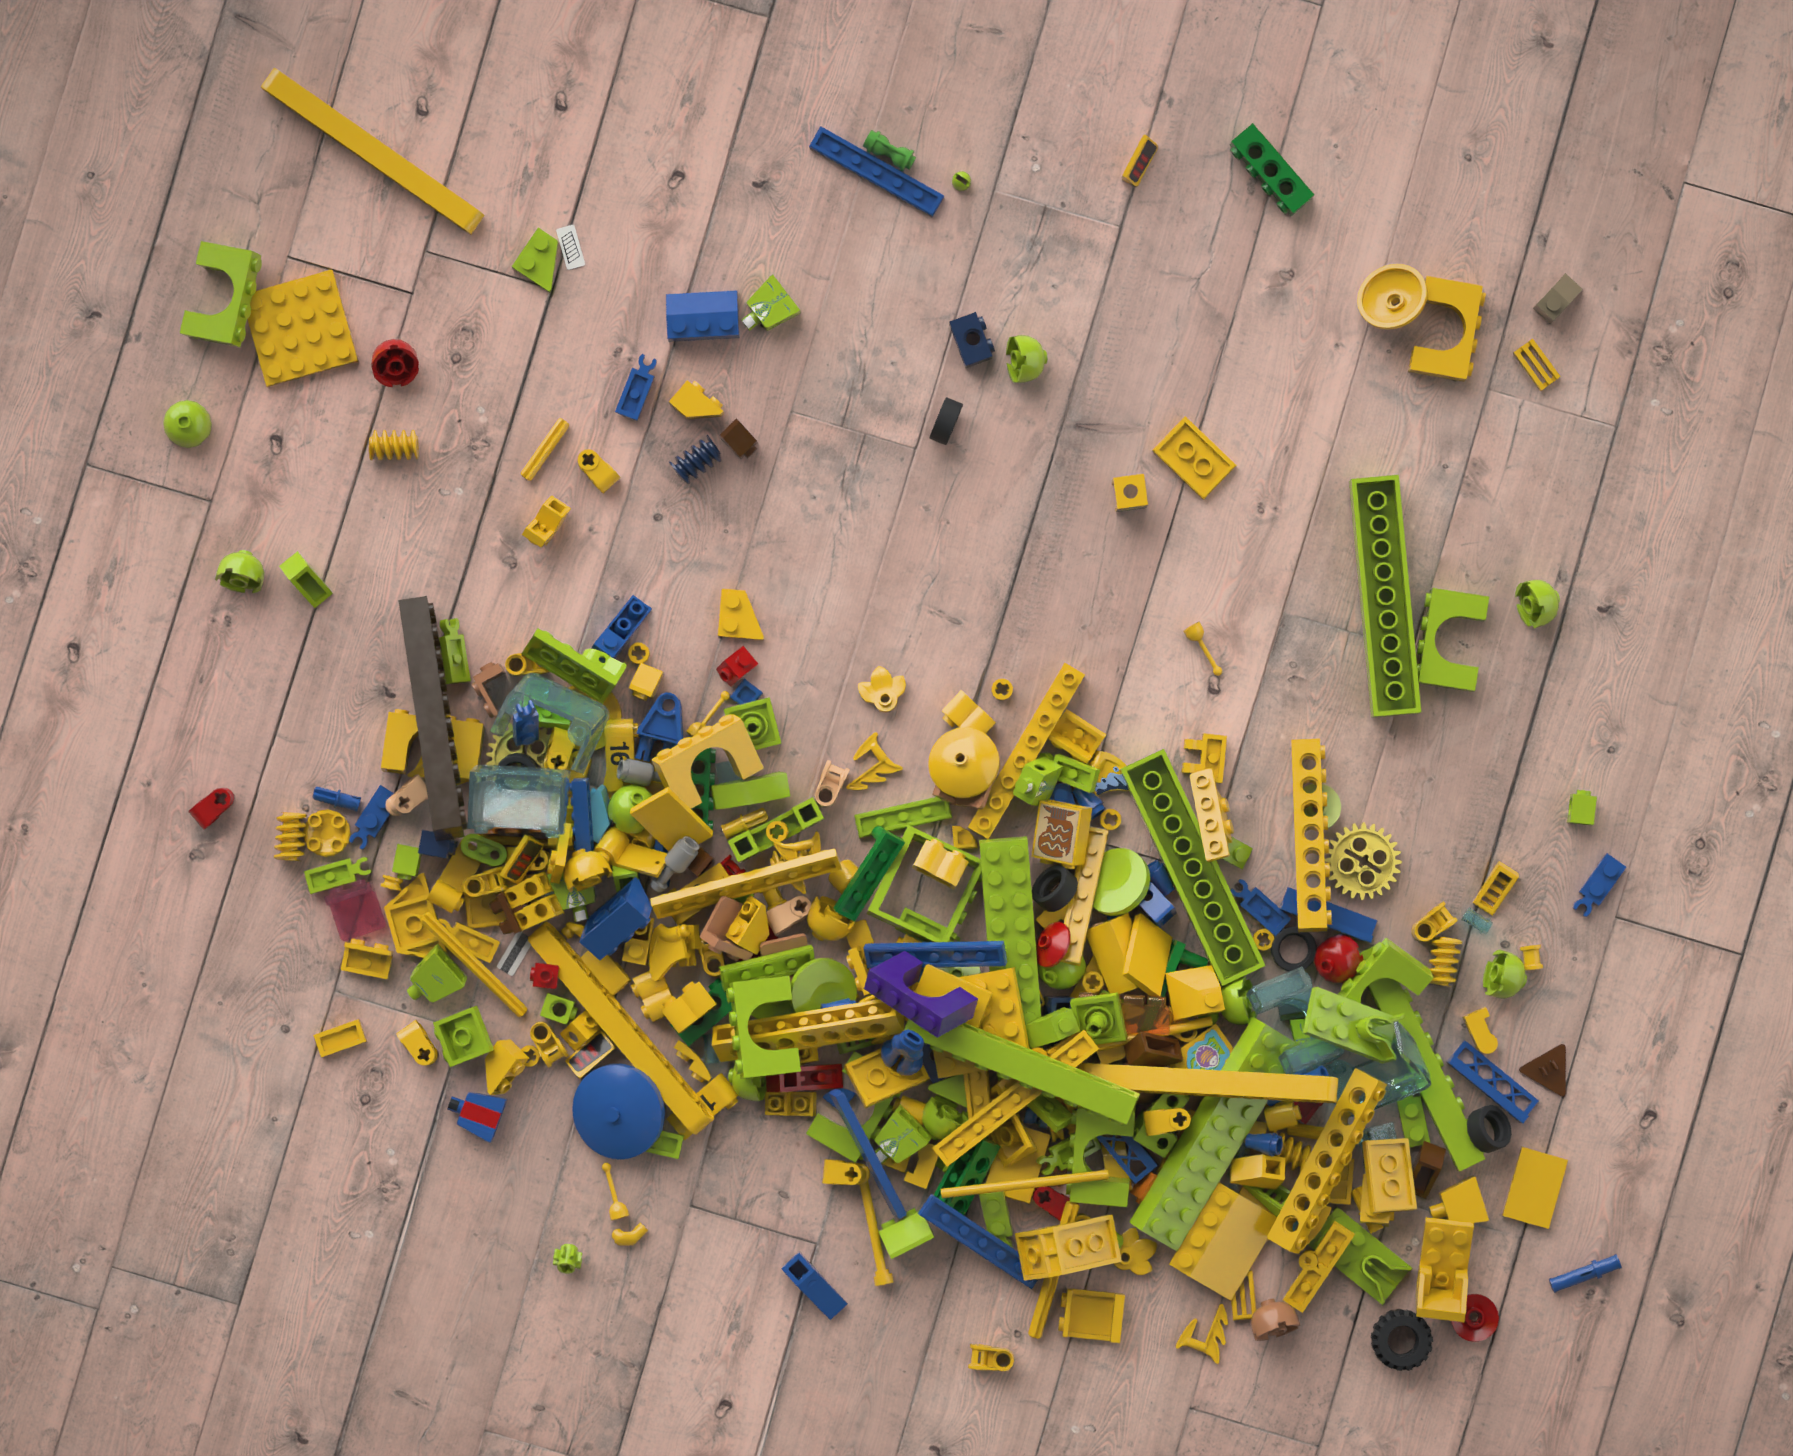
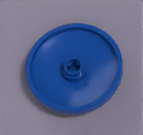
M626 1064L602 1066L589 1073L581 1081L574 1095L572 1111L576 1129L582 1140L593 1151L604 1157L617 1160L636 1157L652 1147L662 1132L665 1108L660 1091L649 1076L633 1066Z

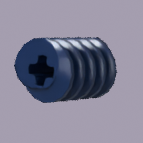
M708 434V443L700 439V448H697L695 445L691 446L692 454L686 450L683 451L685 459L677 455L675 457L676 465L669 461L679 478L687 484H690L689 475L696 479L698 478L697 470L706 473L705 464L713 468L712 459L718 462L722 461L720 451Z

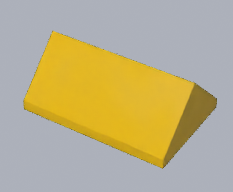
M1128 913L1093 926L1087 932L1086 938L1109 994L1117 992L1122 994L1138 988L1122 975L1133 926Z
M998 1084L990 1089L992 1101L1003 1093ZM1016 1113L988 1135L992 1141L1001 1146L997 1154L1004 1167L1038 1151L1019 1113Z

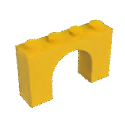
M1426 276L1424 279L1428 291L1426 303L1445 306L1455 311L1462 321L1463 335L1459 344L1448 350H1435L1414 346L1411 351L1408 372L1464 382L1467 376L1471 377L1473 371V363L1470 362L1471 353L1476 352L1478 339H1474L1475 330L1480 329L1482 316H1478L1479 306H1484L1486 293L1482 292L1483 286Z
M395 709V713L388 712L381 770L383 772L405 775L407 773L410 748L413 741L419 736L416 715L409 714L407 710ZM446 715V717H451L454 737H451V739L454 740L458 760H454V763L458 764L461 782L477 783L485 731L484 724L480 723L479 719L466 718V721L456 720L455 716Z
M734 714L723 716L719 719V723L703 727L698 731L699 734L680 740L677 746L661 750L657 753V757L651 759L664 788L669 787L690 809L702 803L691 778V767L696 756L703 750L711 747L722 748L729 759L735 775L743 780L764 769L742 719Z

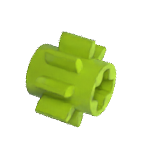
M564 1244L560 1250L555 1249L553 1265L557 1266L558 1271L561 1273H573L575 1268H581L583 1253L578 1252V1248L575 1245Z

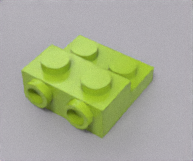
M478 1006L433 1022L435 1036L440 1040L443 1048V1057L450 1067L494 1050Z

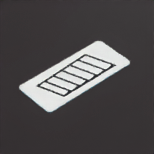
M570 225L557 229L556 232L567 269L570 270L584 266L585 261L575 226Z

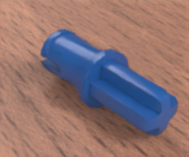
M315 787L313 792V799L316 801L332 804L334 808L341 807L358 812L361 797L342 793L341 790L336 792L321 787Z

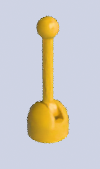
M1200 621L1183 630L1189 640L1199 643L1213 667L1214 675L1220 676L1222 668L1217 666L1202 641L1204 629Z
M723 691L721 693V698L702 722H695L689 726L686 732L691 737L699 734L698 731L706 727L705 725L722 703L730 698L729 692Z
M604 1163L602 1170L606 1173L614 1202L609 1209L610 1219L613 1221L629 1216V1212L625 1204L618 1202L610 1173L611 1165Z

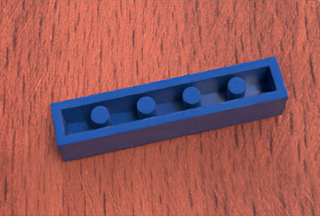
M574 778L570 783V792H572L571 806H573L572 821H574L573 836H575L574 850L585 849L586 852L593 851L594 841L589 778Z

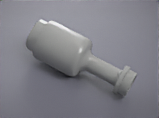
M626 759V761L621 760L618 764L617 778L622 779V782L640 786H649L651 781L661 782L658 773L654 771L651 763Z
M685 836L676 842L665 857L667 867L658 878L654 877L650 885L655 891L661 893L667 888L666 882L673 873H683L698 855L699 845L695 840Z

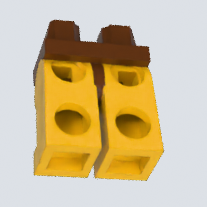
M545 871L535 874L496 895L497 898L489 903L495 915L504 911L507 920L499 923V927L504 935L522 932L564 913L556 894L546 896L531 904V901L554 891Z

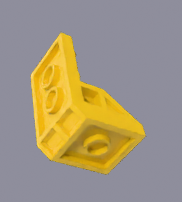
M1112 1214L1015 1233L1024 1280L1055 1277L1122 1262Z
M1425 1218L1416 1281V1317L1458 1322L1465 1321L1468 1264L1474 1223Z

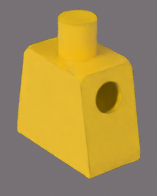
M1470 1176L1439 1192L1441 1203L1429 1206L1431 1217L1435 1219L1446 1217L1447 1220L1470 1223L1489 1221L1475 1176Z

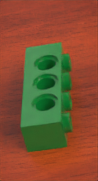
M1253 123L1231 141L1230 146L1232 148L1230 152L1238 161L1242 159L1246 163L1247 167L1245 169L1254 179L1258 177L1263 183L1261 188L1268 196L1273 195L1277 199L1278 203L1276 205L1284 214L1289 213L1290 216H1293L1314 197L1315 194ZM1249 149H1259L1261 157L1258 159L1251 158L1248 154ZM1266 166H1273L1277 174L1274 177H1268L1264 173V168ZM1282 184L1290 185L1292 193L1289 195L1282 194L1279 186Z
M711 747L700 752L693 761V763L695 761L704 762V772L695 774L691 767V778L694 785L700 784L704 788V794L700 797L702 803L691 808V810L695 808L701 809L703 811L702 820L713 830V820H709V811H714L710 787L715 785V773H711V763H716V749Z
M720 978L708 986L711 990L708 993L711 997L718 996L721 999V1007L717 1010L711 1009L706 1013L700 1025L692 1024L679 1034L677 1032L687 1046L694 1043L732 1011L731 1002L727 1001L726 991L722 988Z
M985 1137L949 1165L934 1196L965 1215L975 1195L942 1198L941 1189L981 1184L1001 1146Z

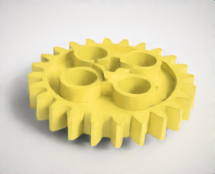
M510 722L508 723V731L500 728L502 735L500 737L493 735L497 741L496 744H488L493 748V752L486 753L487 756L492 757V761L487 762L486 765L494 767L489 772L490 775H494L498 763L507 755L514 753L524 754V745H521L520 749L516 752H512L508 748L509 741L513 739V725ZM545 727L542 730L539 729V740H536L543 742L544 751L540 754L533 753L532 744H529L527 749V755L531 756L542 768L540 783L536 788L539 794L542 793V785L548 789L550 788L549 779L557 781L556 777L548 773L543 765L551 735L546 734L548 728ZM557 757L551 760L554 763V768H556L557 764H561L558 763ZM516 763L518 765V772L510 776L506 773L505 769L503 779L505 784L510 786L512 790H522L529 785L531 776L526 766L525 779H521L523 764Z
M1365 822L1361 824L1360 829H1358L1355 823L1352 824V831H1349L1347 827H1343V836L1336 832L1335 835L1338 840L1337 842L1329 841L1333 849H1329L1330 858L1325 859V862L1330 863V871H1332V875L1328 880L1336 879L1337 881L1334 888L1342 886L1341 894L1343 895L1348 890L1351 891L1350 898L1352 899L1356 893H1359L1360 900L1364 899L1365 893L1368 894L1370 899H1373L1374 891L1380 896L1383 895L1382 887L1390 890L1391 888L1387 882L1397 881L1392 875L1393 873L1401 872L1395 868V865L1402 863V861L1395 859V856L1399 855L1401 851L1393 850L1398 843L1389 842L1392 835L1388 834L1384 837L1382 835L1384 828L1376 832L1375 824H1372L1367 829ZM1356 838H1361L1365 843L1364 849L1360 852L1353 848L1352 843ZM1348 849L1358 857L1366 855V861L1379 868L1381 873L1375 872L1366 865L1359 867L1360 862L1347 855L1344 850ZM1378 850L1385 854V861L1382 864H1377L1373 860V854ZM1344 858H1348L1352 862V869L1349 872L1343 871L1340 867V863ZM1364 871H1369L1373 876L1372 882L1368 885L1364 884L1360 878Z

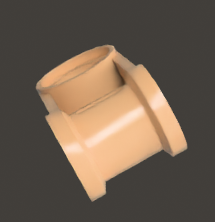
M827 760L815 792V801L819 806L827 808L835 803L850 769H842ZM823 790H828L832 793L833 797L831 801L824 803L820 801L819 793Z
M419 774L406 781L398 791L387 799L386 810L390 815L400 816L406 814L428 799L426 783Z
M797 896L766 912L768 924L775 936L785 932L806 918L811 906L808 898ZM795 907H797V908L802 907V908H803V911H802V912H801L800 910L796 911V910H795Z

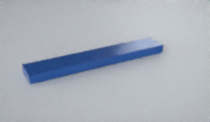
M820 126L809 145L810 149L931 217L934 216L944 198V195L822 126Z
M1004 941L868 943L864 946L867 969L873 968L903 951L922 961V968H925L927 964L934 967L1006 966L1007 964Z
M838 1089L832 1090L829 1094L890 1211L898 1219L906 1216V1211L845 1094Z
M933 1194L929 1196L918 1212L921 1217L1030 1289L1038 1281V1279L1024 1280L1017 1250Z

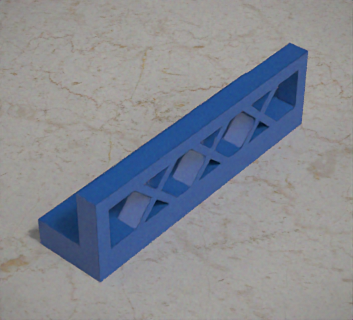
M1287 887L1280 909L1298 916L1297 890ZM1311 901L1307 907L1310 911L1316 912L1321 908V904L1318 901ZM1326 901V910H1331L1332 925H1327L1328 928L1371 943L1377 920Z
M1465 1040L1447 1060L1451 1067L1520 1123L1526 1121L1530 1111L1539 1102L1538 1099ZM1465 1047L1473 1053L1474 1063L1465 1064L1457 1058ZM1476 1056L1483 1062L1477 1063ZM1488 1065L1492 1071V1078L1483 1079L1479 1076L1477 1066ZM1495 1072L1498 1073L1501 1076V1078H1496ZM1506 1080L1509 1082L1511 1094H1501L1497 1090L1496 1081ZM1493 1081V1086L1490 1085L1488 1082ZM1514 1087L1521 1093H1514ZM1524 1095L1531 1102L1522 1111L1515 1105L1514 1096Z
M1113 1135V1137L1097 1136L1135 1184L1158 1166L1157 1162L1143 1145L1135 1141L1131 1136H1121L1122 1138H1116V1135ZM1106 1140H1113L1112 1147ZM1115 1141H1124L1128 1144V1156L1118 1155L1114 1151ZM1131 1149L1137 1155V1157L1131 1156ZM1121 1158L1128 1159L1127 1165ZM1131 1159L1141 1160L1147 1167L1137 1177L1130 1170Z

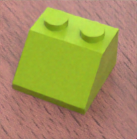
M915 1208L906 1211L904 1218L896 1222L893 1218L881 1224L883 1229L879 1230V1234L891 1259L934 1238V1233L928 1221L918 1214L920 1210L916 1211Z

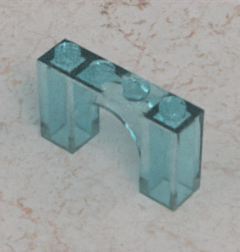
M1300 967L1253 986L1246 995L1256 1015L1278 1006L1289 1005L1298 1008L1306 1016L1313 988L1312 980L1303 967ZM1310 1036L1307 1042L1285 1050L1278 1059L1286 1074L1300 1075L1338 1059L1345 1051L1340 1047Z

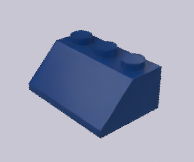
M737 290L666 294L668 341L740 338Z
M637 877L592 913L586 921L579 942L599 960L606 955L611 956L617 950L620 943L628 942L638 928H645L651 920L649 916L652 906Z

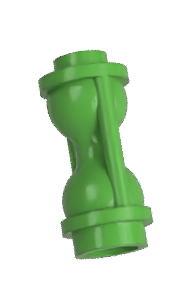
M871 130L863 144L868 153L886 155L891 158L893 164L900 168L901 171H904L905 168L910 170L916 159L913 156L914 150H909L906 147L897 148L891 145L888 138L882 135L880 131L875 132Z

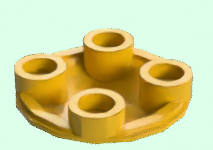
M326 809L313 813L308 817L303 832L306 833L304 841L310 851L317 855L328 857L344 850L349 843L351 833L349 823L343 815L337 811Z

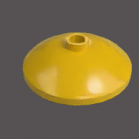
M1390 264L1372 272L1362 283L1357 296L1358 309L1365 321L1376 328L1389 330L1403 327L1412 322L1422 312L1427 301V285L1422 275L1408 265Z
M965 727L953 729L942 735L933 745L928 761L929 773L935 785L945 794L955 798H970L983 793L996 779L1000 766L999 753L994 742L982 731ZM959 756H965L964 761L957 762Z

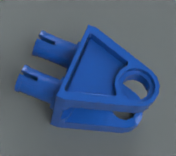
M668 692L661 694L637 730L640 742L635 756L636 759L641 760L645 750L643 760L650 762L654 741H662L661 743H664L662 750L677 746L678 742L684 739L682 706L676 695ZM667 699H672L675 702V707L671 711L663 710V703Z

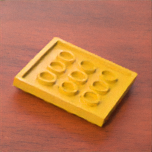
M332 269L257 290L252 296L250 303L251 314L247 320L267 387L358 362Z
M1015 967L959 977L993 992L979 1029L1030 1049ZM933 1050L938 1078L985 1071L975 1067L974 1062L969 1060L963 1062L953 1058L952 1053Z

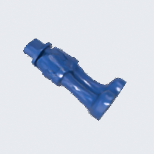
M904 1030L901 1034L886 1040L881 1048V1058L884 1064L890 1068L903 1055L904 1057L897 1066V1073L900 1075H913L917 1073L923 1065V1038L912 1030Z

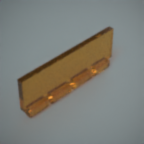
M1080 992L1079 998L1095 996L1097 993ZM1119 994L1127 1033H1139L1142 1031L1160 1035L1170 1034V1006H1165L1166 997L1148 996V1003L1146 1005L1142 995H1124V1003H1121V995Z

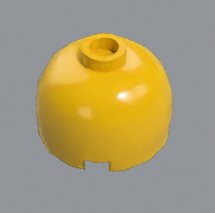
M585 849L573 852V858L567 861L563 871L564 880L569 892H572L574 887H576L577 891L593 887L602 882L601 877L607 875V878H609L613 874L609 863L603 855L595 851L586 852Z
M818 896L815 897L808 911L807 923L813 931L812 935L820 941H824V939L827 941H837L851 931L855 921L835 912L833 907L837 902L826 896H821L820 899H818Z

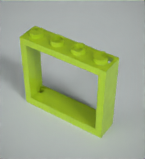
M908 825L902 837L905 844L884 875L866 914L925 942H954L957 933L953 931L957 923L962 925L967 915V912L964 911L967 902L972 904L977 893L973 888L977 881L982 882L981 860ZM912 840L923 845L926 840H938L945 845L944 849L953 852V850L964 854L966 856L965 859L969 861L967 866L974 868L942 939L879 910Z

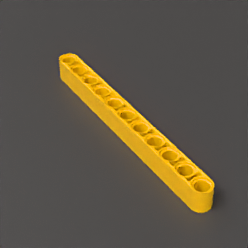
M273 68L261 85L265 92L470 235L485 216L474 206L276 68Z
M544 922L528 937L531 946L547 964L559 966V979L633 1066L652 1079L659 1089L663 1101L684 1126L695 1135L701 1132L715 1119L711 1110L615 997L599 982L557 929L549 922Z
M1081 1063L1078 1065L1080 1070L1137 1093L1337 1103L1338 1078L1093 1063Z

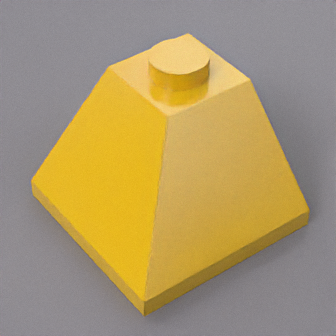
M1212 965L1165 973L1173 1021L1220 1013L1225 1010L1221 986Z

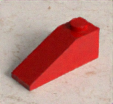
M842 1064L800 1066L801 1072L766 1076L767 1092L843 1088Z

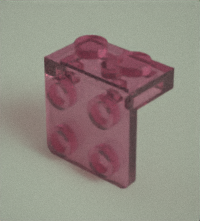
M365 879L352 882V888L343 890L342 886L329 890V895L324 897L326 905L330 906L342 941H348L351 938L354 939L386 927V921L373 882H366Z

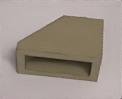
M1565 273L1533 309L1551 324L1583 289Z

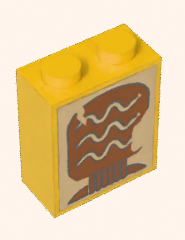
M1051 799L1039 800L1031 857L1039 858V862L1043 864L1058 862L1067 869H1075L1076 865H1083L1085 862L1092 808Z

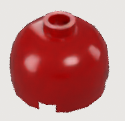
M400 339L386 340L378 345L372 354L371 368L374 378L384 386L393 387V385L400 384L401 387L406 386L418 374L419 360L416 351L405 341Z
M1340 934L1328 938L1319 945L1315 953L1314 962L1316 970L1326 981L1339 984L1344 983L1349 978L1352 979L1357 974V967L1364 960L1363 954H1359L1357 949L1359 946L1353 939Z

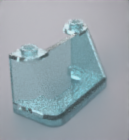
M500 765L474 766L469 775L467 829H474V833L481 834L488 833V829L494 827L535 829L546 833L548 838H559L560 834L564 835L566 827L570 771Z

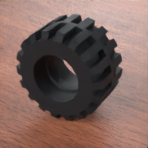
M1407 1309L1390 1310L1384 1316L1381 1315L1378 1318L1379 1321L1373 1326V1333L1371 1332V1346L1377 1358L1387 1367L1397 1371L1413 1370L1412 1368L1414 1367L1418 1368L1421 1366V1363L1428 1359V1354L1433 1348L1431 1346L1433 1342L1432 1331L1427 1322L1422 1317H1416V1313ZM1398 1326L1411 1328L1416 1336L1413 1348L1404 1354L1395 1353L1388 1345L1390 1332Z

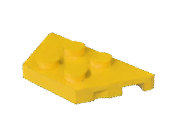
M420 873L394 899L384 906L396 952L422 958L437 944L447 953L446 946L420 921L421 917L427 912H430L438 920L434 904L427 900L430 890L425 873Z

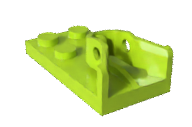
M537 628L521 653L602 704L626 669L625 663L596 649H586L581 655L574 651L570 645L561 643L553 638L552 634ZM603 657L605 659V663L599 661V658Z
M1314 987L1311 990L1302 1033L1384 1064L1396 1060L1391 1043L1395 1024L1397 1021L1403 1020L1405 1014L1392 1016L1325 989Z
M1336 1206L1319 1233L1308 1245L1315 1250L1334 1221L1355 1233L1353 1239L1334 1266L1380 1304L1384 1305L1388 1296L1413 1268Z

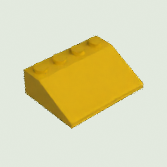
M1219 1182L1169 1265L1231 1301L1268 1240L1267 1236L1277 1216Z

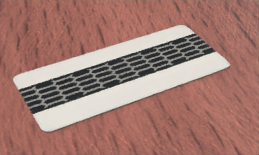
M522 932L516 933L499 961L497 968L513 976L531 946L528 941L529 936Z

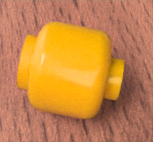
M849 859L840 861L842 869L830 872L828 877L829 882L841 894L858 870V867Z

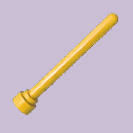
M867 1181V1183L860 1185L877 1269L873 1277L875 1286L894 1283L892 1273H889V1269H886L869 1181Z

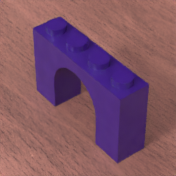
M906 951L869 969L864 989L937 1038L967 1022L974 1016L978 998L961 987L940 997L922 996L911 991L908 987L918 982L923 962Z

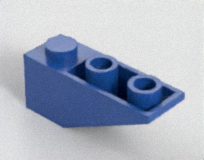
M632 595L595 641L591 649L602 651L616 659L652 608ZM600 657L599 661L605 663V659Z
M800 1251L782 1266L781 1269L829 1320L848 1304Z

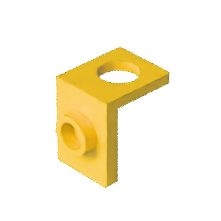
M585 1010L560 1035L574 1051H577L601 1027ZM569 1032H572L577 1036L578 1042H575L570 1038Z

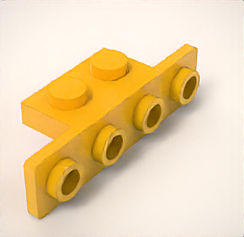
M1211 768L1190 774V781L1205 858L1208 862L1229 857L1228 843H1232L1231 834L1234 833V828L1231 820H1228L1227 812L1230 811L1228 801L1217 791L1214 771Z
M866 919L855 922L851 931L846 935L851 948L848 950L849 955L846 958L849 967L855 969L857 974L855 983L858 991H863L864 995L868 994L869 996L871 993L864 989L869 972L866 965L864 946L865 944L875 942Z

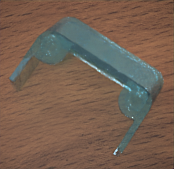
M526 674L506 696L490 732L503 737L513 714L517 713L516 705L520 704L521 707H525L529 704L528 701L532 700L535 705L572 721L568 729V737L572 743L581 748L571 769L583 774L609 719L608 708L598 701L539 674Z
M1398 1021L1394 1022L1396 1038L1391 1043L1392 1050L1396 1055L1395 1061L1382 1064L1369 1060L1352 1067L1343 1060H1336L1327 1065L1317 1054L1312 1056L1314 1069L1324 1066L1328 1071L1329 1077L1338 1078L1337 1102L1355 1068L1365 1071L1387 1084L1385 1095L1377 1103L1374 1110L1426 1090L1431 1086L1430 1074L1415 1039ZM1365 1093L1359 1097L1360 1104L1365 1100Z

